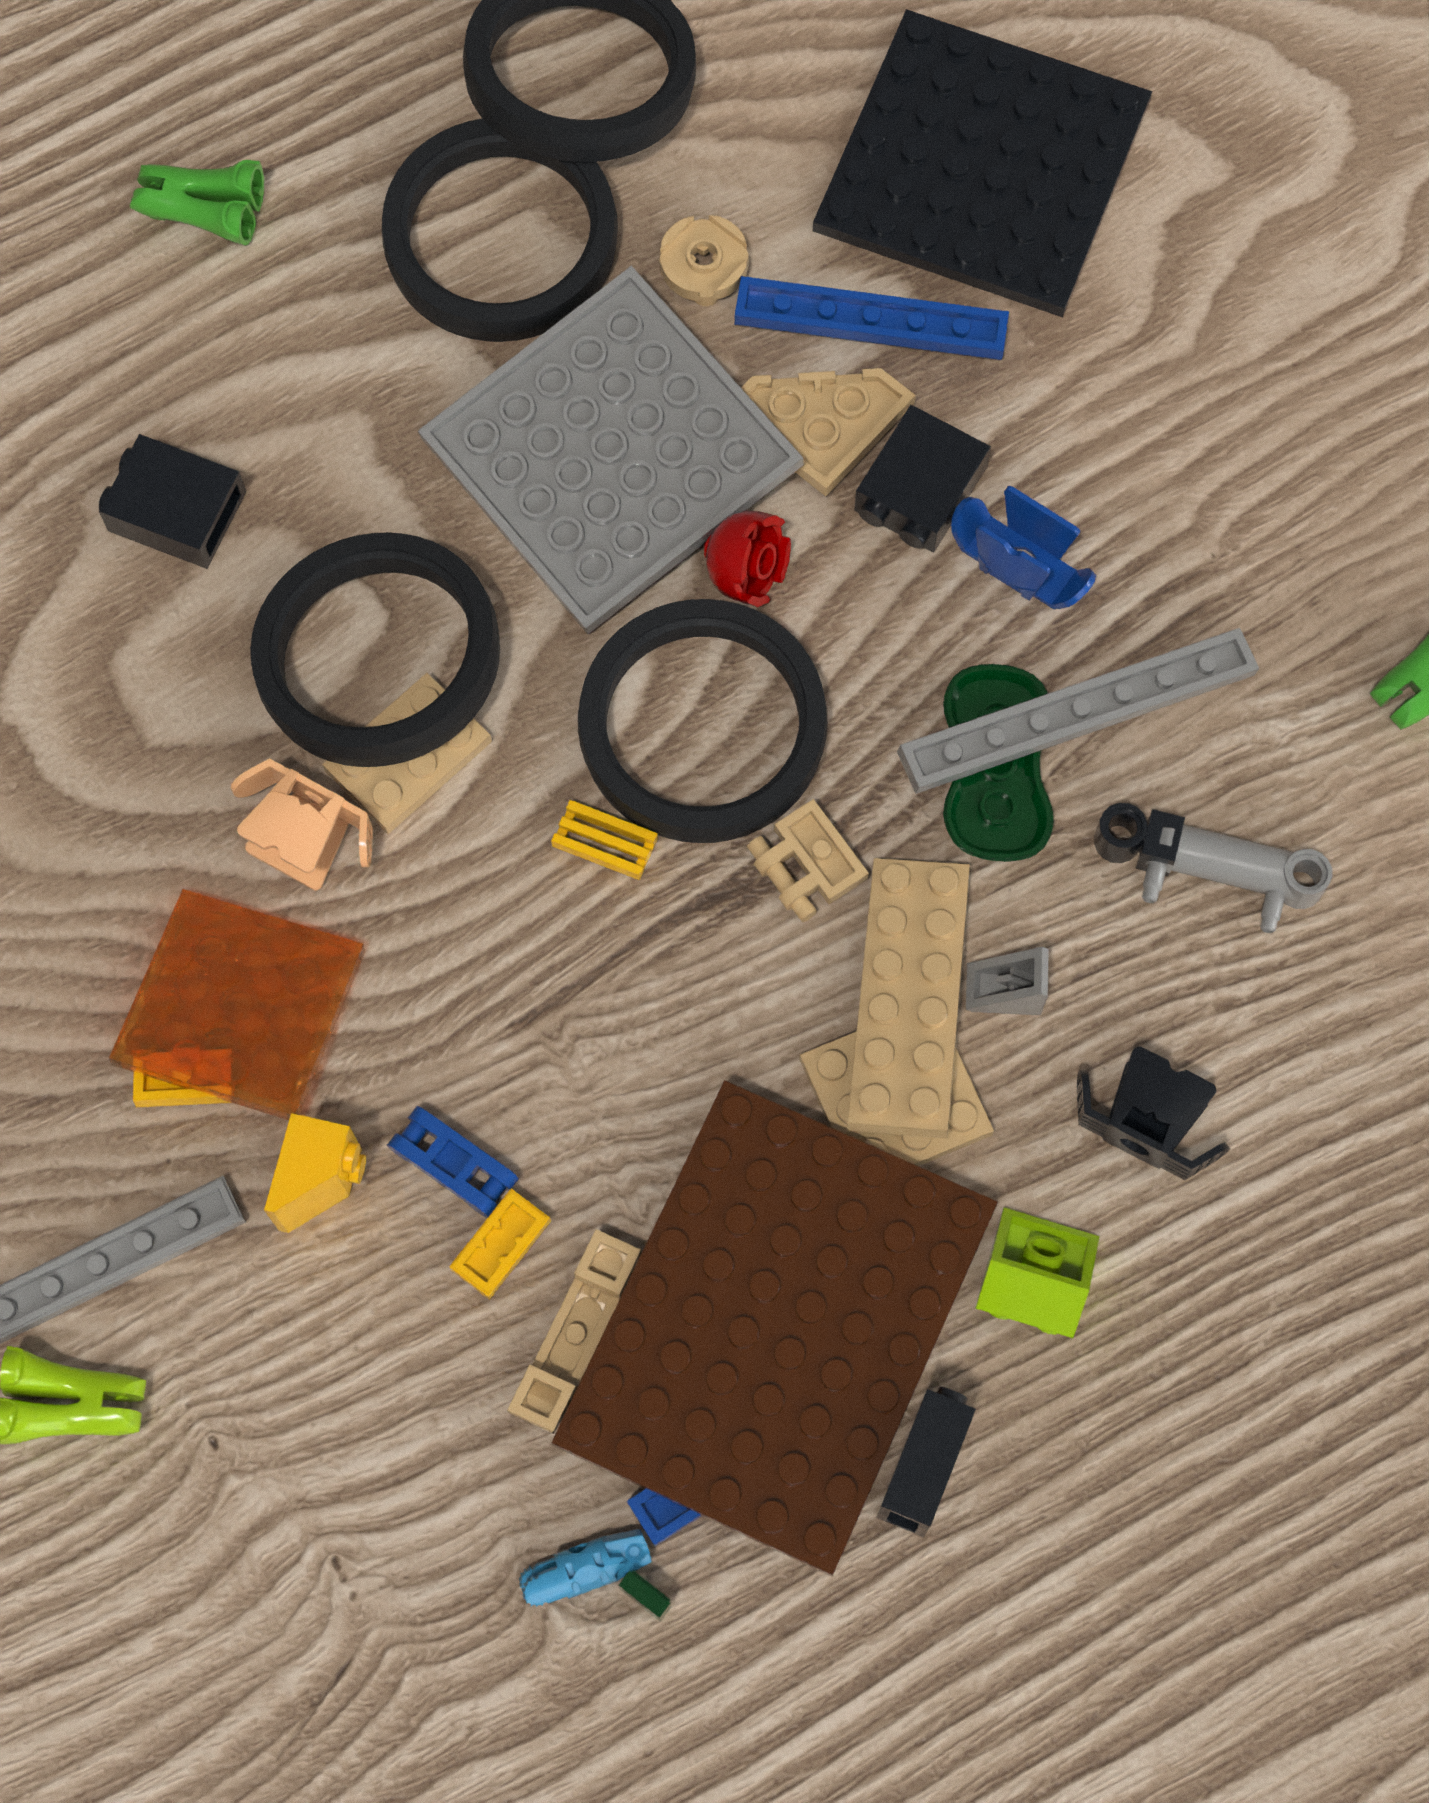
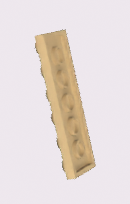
M874 858L848 1112V1131L948 1138L970 864Z

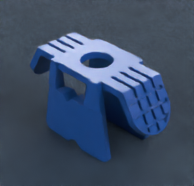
M1007 486L1004 490L1008 527L993 518L984 502L978 498L967 497L958 504L952 517L951 530L961 551L978 561L979 569L986 575L989 573L1019 592L1021 597L1029 601L1032 597H1035L1055 610L1072 606L1093 586L1096 574L1090 568L1076 570L1060 560L1079 535V528L1013 486ZM1019 549H1020V550H1026V551H1028L1029 553H1031L1032 556H1030L1029 554L1025 553L1024 551H1017V550H1019Z

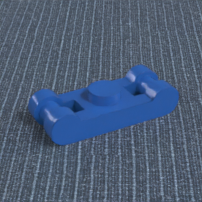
M416 1106L408 1116L411 1122L401 1135L395 1133L387 1147L400 1158L411 1163L462 1199L476 1212L488 1218L497 1207L495 1202L505 1189L509 1191L519 1178L507 1167L435 1116ZM427 1133L433 1136L435 1141L425 1153L417 1145ZM478 1170L489 1177L480 1191L469 1184Z

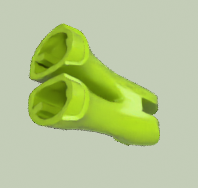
M7 1346L0 1371V1389L4 1396L80 1401L72 1404L55 1405L0 1397V1445L17 1444L49 1436H121L140 1432L141 1412L124 1408L102 1407L103 1400L143 1401L146 1380L128 1374L70 1367L51 1362L21 1348Z

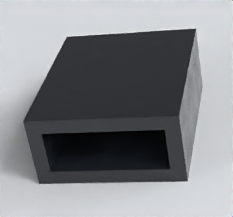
M910 405L857 488L854 511L859 513L860 517L874 527L884 526L899 534V537L909 546L917 549L923 547L934 553L951 527L956 507L962 500L970 496L987 469L991 446Z
M139 434L132 448L128 447L123 452L119 462V473L113 485L107 486L104 489L99 500V513L109 532L208 569L246 494V489L239 471Z
M939 1387L937 1393L927 1389L876 1518L923 1538L931 1527L976 1411L975 1408L966 1405L968 1401L966 1396L945 1387Z

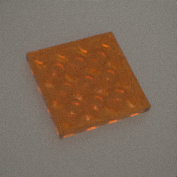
M182 889L109 1056L111 1065L128 1071L142 1073L144 1076L186 1089H194L214 1095L218 1099L289 1120L291 1113L299 1115L364 956V944Z

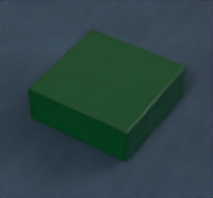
M629 1570L618 1585L622 1592L660 1622L672 1608L670 1599L634 1570L632 1572Z

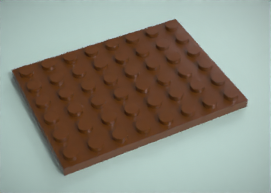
M724 1080L551 1442L552 1445L833 1577L998 1202Z

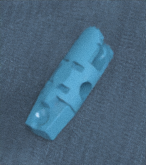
M636 1529L601 1536L555 1553L553 1558L539 1562L534 1567L529 1566L528 1569H524V1572L520 1573L519 1585L522 1588L523 1599L526 1600V1604L530 1603L531 1606L536 1605V1607L538 1605L543 1606L544 1603H551L565 1597L570 1599L614 1583L625 1577L629 1570L631 1572L633 1570L636 1571L652 1561L645 1538L641 1530Z

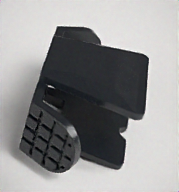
M1135 1047L1132 1050L1129 1061L1125 1064L1108 1118L1091 1109L1088 1071H1078V1125L1103 1137L1102 1139L1107 1143L1158 1169L1162 1168L1183 1180H1187L1220 1159L1230 1150L1228 1144L1224 1142L1193 1161L1174 1152L1175 1148L1216 1094V1086L1188 1070L1176 1072L1172 1070L1169 1060L1143 1047Z

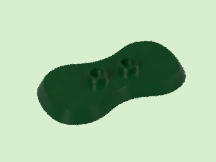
M999 664L970 666L953 676L947 686L943 701L945 719L950 728L1046 695L1048 692L1038 678L1023 669ZM1041 750L952 781L944 803V823L952 841L963 852L984 860L1011 862L1028 859L1044 849L1050 839L1054 819L1052 806L1040 775Z

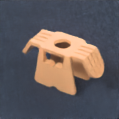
M270 758L243 772L232 782L231 791L238 798L254 795L277 783L237 827L238 834L248 840L245 846L248 854L308 888L317 891L322 887L348 825L351 824L359 829L361 867H370L373 827L368 813L349 803L342 796Z

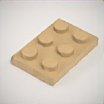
M426 673L365 727L381 726L405 719L427 707L445 690ZM473 718L451 740L439 748L410 761L380 767L346 766L326 761L322 765L324 771L389 834L492 742V738Z

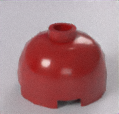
M746 510L728 516L714 530L713 534L708 537L704 547L707 571L711 582L722 595L755 607L767 604L771 600L766 594L769 592L773 582L782 584L790 561L791 539L782 536L781 526L785 523L783 518L760 511Z

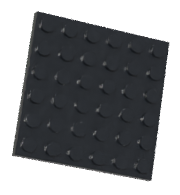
M906 9L814 218L812 231L1063 317L1149 106L1153 91Z

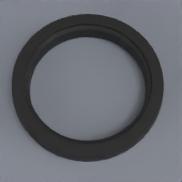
M482 0L474 10L466 30L463 49V69L467 91L472 104L483 120L503 138L520 148L548 158L573 162H597L635 154L652 146L670 133L681 120L689 105L696 77V52L692 31L681 11L671 0ZM562 6H584L616 13L642 27L660 46L666 58L669 72L660 89L639 107L604 119L578 120L544 113L516 98L499 80L490 57L501 35L520 19L544 9Z
M483 118L467 121L443 130L416 148L397 170L390 183L383 205L382 242L384 254L394 281L403 296L419 314L431 323L453 334L474 340L490 342L518 341L545 333L602 288L611 270L616 251L618 233L617 212L610 186L598 163L563 161L532 153L503 138ZM516 157L540 163L564 177L581 196L590 218L588 241L584 252L574 268L561 281L548 290L524 300L506 303H486L470 300L453 294L437 284L426 274L415 258L410 246V231L415 211L423 196L440 178L453 169L484 158Z
M391 532L362 534L341 539L314 551L288 570L276 583L262 604L254 624L250 647L251 666L258 693L267 712L280 729L302 749L324 760L346 766L380 767L394 765L418 758L439 748L455 737L476 716L490 694L497 676L500 661L499 629L490 597L475 573L456 554L433 541L418 536ZM403 573L426 579L447 591L466 614L468 623L466 653L461 667L450 685L437 699L421 711L405 719L381 726H344L323 720L312 714L299 704L289 692L284 663L291 634L306 610L334 587L365 575Z
M691 599L662 605L639 615L621 627L604 644L593 660L584 680L578 710V735L581 751L590 774L603 796L618 812L637 826L656 832L659 836L691 843H716L747 836L761 830L785 814L799 800L815 775L823 755L828 726L827 706L819 674L810 656L797 639L782 625L763 613L737 603L713 599ZM715 637L742 644L756 651L773 664L787 682L794 696L799 717V730L789 758L781 770L766 785L737 801L716 806H688L662 799L635 782L622 768L611 748L607 735V714L611 698L621 678L632 665L648 652L679 639Z

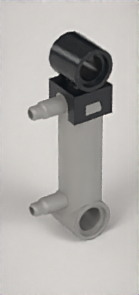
M1117 803L1109 806L1103 812L1094 835V845L1098 854L1109 862L1124 863L1130 861L1139 853L1136 869L1146 871L1142 898L1147 903H1155L1157 901L1159 892L1162 890L1165 876L1168 877L1171 871L1266 894L1260 926L1261 930L1266 933L1276 931L1277 922L1280 920L1284 903L1294 909L1313 907L1321 899L1332 879V867L1329 860L1322 853L1314 849H1302L1292 852L1184 825L1185 817L1152 809L1147 821L1144 813L1138 807L1129 803ZM1121 826L1130 832L1132 838L1119 840L1113 837L1109 829ZM1304 872L1313 879L1314 886L1306 887L1300 885L1295 880L1293 873Z

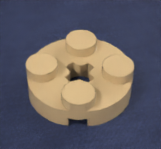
M709 215V220H694V216L684 218L670 227L662 239L659 260L660 272L669 288L679 296L693 300L700 306H712L718 299L725 298L736 291L740 286L741 276L746 277L749 255L745 237L736 225L720 216ZM708 252L713 254L711 264L699 265L696 263V257L694 256L696 253L703 256Z

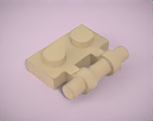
M814 799L774 824V831L782 842L770 848L764 838L759 836L747 845V848L756 859L754 866L763 877L768 876L781 893L779 900L787 910L793 909L801 922L808 921L817 913V910L808 899L817 890L830 905L868 880V871ZM792 857L795 858L806 873V876L795 882L783 865L784 862Z

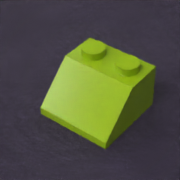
M1004 1207L975 1309L988 1312L998 1319H1011L1037 1327L1047 1334H1060L1074 1338L1090 1290L1100 1236Z

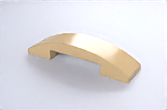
M597 1229L595 1230L574 1272V1280L533 1364H529L507 1409L508 1413L554 1434L568 1409L641 1254V1249Z

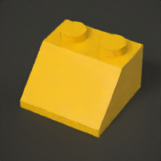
M291 1113L264 1211L278 1231L286 1233L293 1231L349 1197L353 1183L360 1184L365 1170L366 1155L361 1154L362 1149L350 1126Z

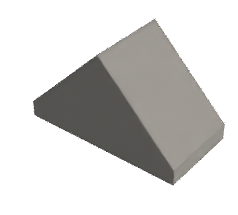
M1038 947L967 963L966 1010L983 1013L1041 1015L1048 997L1049 949Z

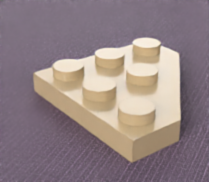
M881 368L862 369V374L835 375V371L798 373V378L771 379V375L752 376L741 387L803 457L804 465L795 473L824 496H827L906 413L909 406L915 404L916 396Z

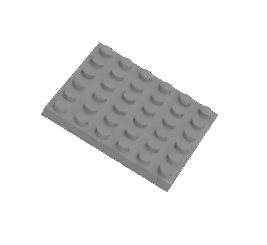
M632 265L418 430L425 444L587 634L591 633L703 545L728 516L746 511L804 465L803 457Z

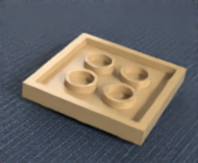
M856 1032L804 1052L799 1056L801 1065L829 1127L916 1166L923 1165L993 1136L994 1129L956 1047L948 1138L848 1131L847 1123Z

